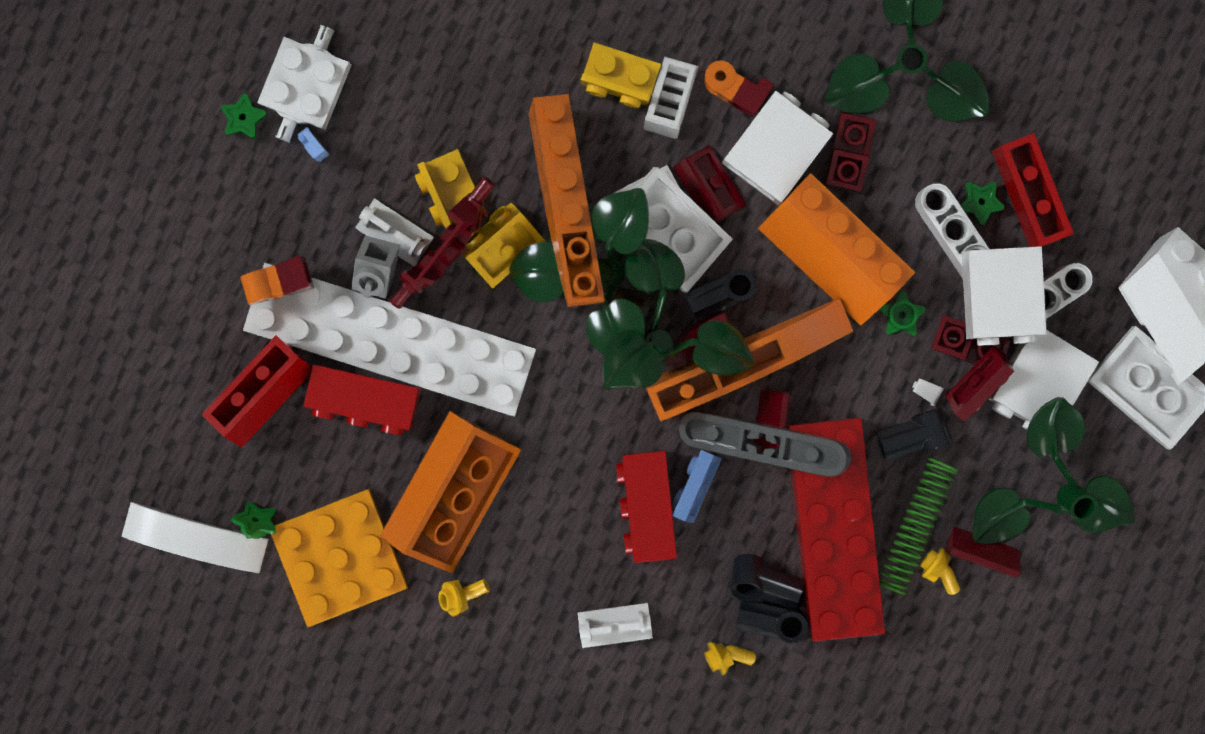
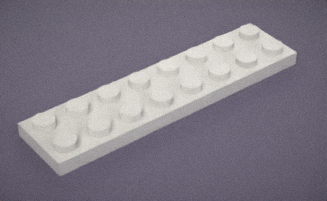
M264 263L263 268H267L273 265ZM312 278L314 289L250 306L243 331L271 340L277 335L290 346L514 417L536 352L535 348L403 306L401 309H398L390 302L371 296L366 298L362 293Z

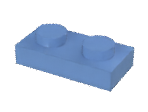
M703 450L700 451L699 456L695 455L692 458L687 469V475H690L685 488L678 490L673 501V507L676 508L673 513L674 517L685 522L694 523L722 458Z

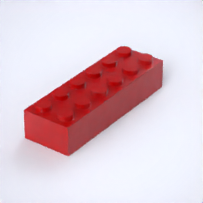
M853 417L789 424L786 429L838 439L844 442L851 452L849 468L837 476H822L790 469L802 580L804 581L803 589L808 635L815 642L885 634L862 418Z

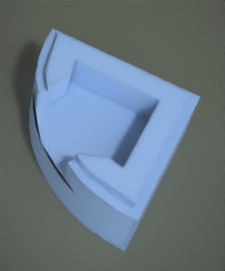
M308 127L297 134L299 136L298 139L305 146L304 148L317 162H321L329 155L328 151Z

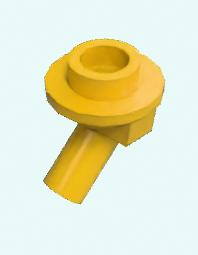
M943 548L938 552L931 549L920 564V567L924 569L921 576L932 582H935L940 577L949 595L958 593L960 586L952 568L948 565L952 557Z
M486 579L477 581L462 588L459 580L444 582L438 594L440 606L451 616H457L469 608L467 601L490 592V586Z
M709 642L707 643L709 651L704 652L713 672L719 670L722 675L727 673L728 667L734 665L733 660L751 666L756 659V654L753 651L732 645L725 647L722 643Z

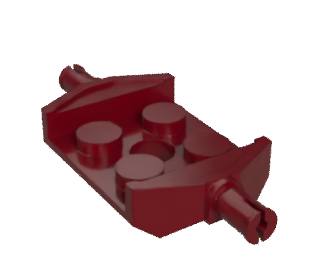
M483 176L474 190L468 193L448 212L447 215L456 224L451 223L440 236L439 240L443 242L442 245L434 252L431 250L416 266L402 272L400 275L401 285L392 297L389 298V302L394 307L401 309L411 294L415 292L421 293L423 292L422 288L433 285L442 279L445 275L444 272L461 254L474 233L481 229V220L488 215L483 207L485 204L483 201L496 186L492 180Z

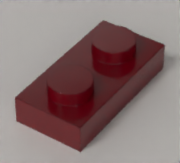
M993 346L945 395L954 414L963 421H966L974 412L978 411L984 402L999 387L1003 386L1015 372L1005 353L996 346Z

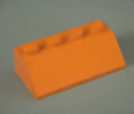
M811 173L758 228L832 300L840 298L845 312L860 326L888 302L915 274L914 270Z
M450 411L380 537L407 556L453 573L521 449Z

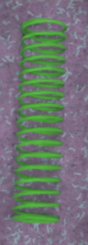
M928 458V460L943 467L930 463L925 465L940 475L928 471H922V473L938 483L919 479L922 484L933 490L919 486L916 487L918 491L930 496L932 499L913 494L912 496L928 506L909 502L911 506L923 511L925 514L909 509L906 510L908 514L923 522L903 517L904 521L916 526L920 530L899 525L901 529L918 538L896 533L897 536L915 546L896 540L893 541L894 544L913 554L890 548V551L910 562L886 556L887 559L907 570L886 563L883 564L886 568L897 572L905 578L880 571L882 575L900 584L896 585L879 579L880 585L902 595H906V593L897 588L905 590L909 588L899 580L911 582L912 579L899 571L909 574H915V571L901 563L915 567L919 566L917 562L902 554L917 559L922 558L921 555L904 546L924 551V547L909 539L928 543L925 538L910 530L930 536L932 534L928 530L914 523L930 528L935 527L932 523L915 514L932 520H938L935 515L919 507L941 512L939 508L922 499L941 505L944 504L942 500L929 495L925 491L943 497L948 496L928 483L945 489H951L949 485L936 480L930 475L951 482L954 481L953 478L937 471L933 467L954 474L958 472V469L932 458Z

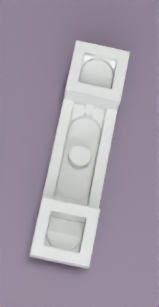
M134 502L130 503L121 536L180 556L254 573H260L269 540L265 537L247 539L239 530L221 528Z

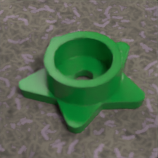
M247 93L243 94L236 104L221 106V110L228 118L225 129L227 136L242 132L251 139L256 138V126L267 115V112L253 107ZM241 114L246 115L245 120H240Z
M994 181L983 187L971 182L965 184L967 197L960 206L965 213L974 215L980 226H984L990 213L1003 211L1005 208L995 197L997 184ZM980 198L984 199L985 201L983 205H980L978 203V200Z
M901 291L894 303L884 304L880 308V311L888 318L886 333L890 335L903 330L915 336L917 334V318L925 312V307L912 304L906 292ZM900 312L905 313V317L903 319L899 317Z
M247 502L245 511L233 515L231 522L240 526L242 534L247 539H259L267 533H276V528L271 522L276 514V510L274 508L260 509L252 502Z

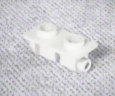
M375 198L369 207L366 206L359 216L361 220L355 227L366 236L399 244L398 256L412 266L417 265L434 239L432 235Z
M648 603L577 612L582 648L653 638Z

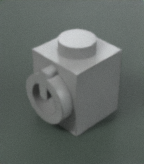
M365 235L355 258L351 289L363 293L366 298L378 296L386 299L396 274L400 245Z

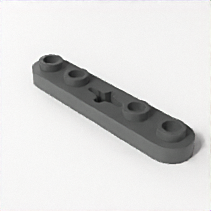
M704 411L691 412L685 415L679 425L681 439L686 445L693 448L831 477L844 473L851 463V452L848 446L834 438ZM766 434V441L772 444H780V447L764 449L762 452V446L749 442L748 438L758 439Z

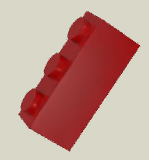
M1035 133L994 149L992 151L1029 247L1045 246L1073 235V230Z
M275 335L201 415L224 438L242 448L311 374L312 366L294 348Z
M313 365L303 407L313 409L311 415L333 420V415L338 414L347 416L346 423L367 428L368 422L382 424L381 431L402 436L403 429L409 431L413 428L421 388L322 365Z
M665 450L622 454L623 462L616 463L618 484L625 483L627 497L620 498L622 520L629 519L630 533L623 534L625 554H633L634 563L677 559Z

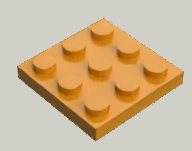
M370 488L275 525L276 533L271 534L307 628L408 588L392 545L380 537L385 526Z

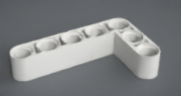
M931 184L917 194L915 206L963 278L962 253L969 250H987L989 248L952 192L945 185ZM929 192H935L940 196L942 205L939 210H932L927 206L926 196ZM949 221L956 222L961 228V236L958 240H952L946 234V225ZM1080 263L1065 265L1044 278V291L1050 298V303L1045 309L1046 319L1090 289L1092 274L1085 265ZM1070 270L1075 272L1079 278V284L1075 290L1070 289L1065 282V276Z

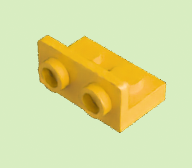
M593 42L580 83L586 86L585 92L588 94L606 98L608 93L621 97L619 103L631 108L640 109L641 104L649 105L661 64Z
M458 149L427 163H424V161L418 163L417 166L420 173L415 175L423 195L429 192L435 204L429 207L437 227L444 225L445 229L451 223L456 224L447 215L448 212L475 188Z
M513 203L496 209L491 214L490 221L478 232L474 233L461 252L492 289L510 274L511 263L518 253L532 244L546 242Z

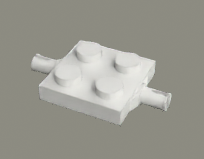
M320 25L314 44H301L283 37L257 102L262 106L275 110L283 117L279 131L275 136L276 138L290 143L297 123L310 124L326 130L352 65L348 61L337 58L327 51L332 35L335 32L333 29Z

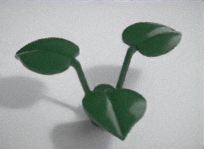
M883 0L884 14L890 23L896 25L907 23L908 45L899 50L896 56V64L880 72L877 62L868 55L854 54L846 57L835 68L825 95L826 103L840 111L867 113L879 108L889 97V86L882 79L883 77L899 69L906 74H915L923 71L935 81L927 90L926 100L929 109L938 118L945 121L958 122L983 117L989 112V99L986 87L974 68L961 61H950L942 67L938 76L926 65L927 53L924 48L916 44L913 23L925 26L933 22L942 10L943 0Z
M642 188L613 193L602 198L594 206L590 218L595 237L599 240L607 241L605 251L608 258L598 259L602 287L607 288L604 294L605 301L601 303L603 310L592 312L586 320L588 339L593 347L603 355L611 338L621 331H635L643 339L646 334L645 317L641 308L636 303L627 299H616L608 305L612 293L617 290L616 286L624 280L626 273L623 263L618 260V255L614 254L612 246L621 254H631L643 244L647 235L649 206L645 191ZM552 242L532 244L518 253L512 261L509 269L510 276L524 295L531 300L541 303L551 302L563 294L564 291Z
M645 239L636 251L628 254L625 262V272L630 283L645 293L659 291V299L652 325L648 330L649 334L645 340L639 333L627 330L615 334L609 341L602 362V378L606 390L616 388L640 389L652 386L660 379L663 373V363L668 356L675 357L680 351L690 346H696L693 351L695 364L712 374H738L747 371L753 366L754 360L745 339L734 326L727 322L717 320L706 322L698 329V339L691 338L677 346H673L671 336L665 331L658 330V325L666 299V289L677 290L684 283L685 270L683 263L678 255L668 246L650 239Z
M1064 397L1054 398L1041 406L1032 417L1027 429V443L1032 453L1039 457L1052 453L1055 464L1067 480V484L1058 490L1057 504L1030 498H1023L1019 501L1018 494L1010 488L994 489L984 495L977 505L972 533L976 543H998L1020 534L1030 522V513L1024 507L1027 505L1052 510L1059 515L1066 512L1082 530L1091 533L1103 532L1114 527L1135 523L1133 507L1129 496L1118 481L1109 476H1096L1088 481L1084 490L1078 485V482L1072 477L1060 459L1059 452L1067 453L1074 450L1082 441L1085 433L1082 415Z

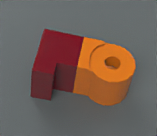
M723 60L711 63L707 67L704 77L705 86L711 94L755 119L774 86V83L761 77L757 85L737 74L734 67L729 62Z
M296 256L287 259L285 262L259 269L240 277L248 305L272 299L277 300L314 289L308 264L303 256Z

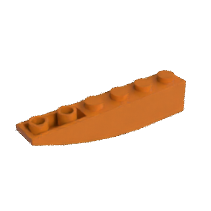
M569 94L534 97L528 115L546 217L567 307L604 303V293Z
M838 298L744 338L754 360L753 366L747 371L732 375H718L706 372L693 362L687 366L674 368L662 373L660 379L652 386L646 387V390L659 420L664 421L790 365L853 332L841 299Z

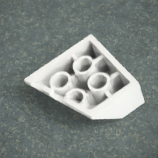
M1177 227L1161 236L1153 244L1118 289L1140 325H1145L1156 342L1154 345L1160 357H1165L1174 372L1171 375L1177 385H1179L1205 363V250Z

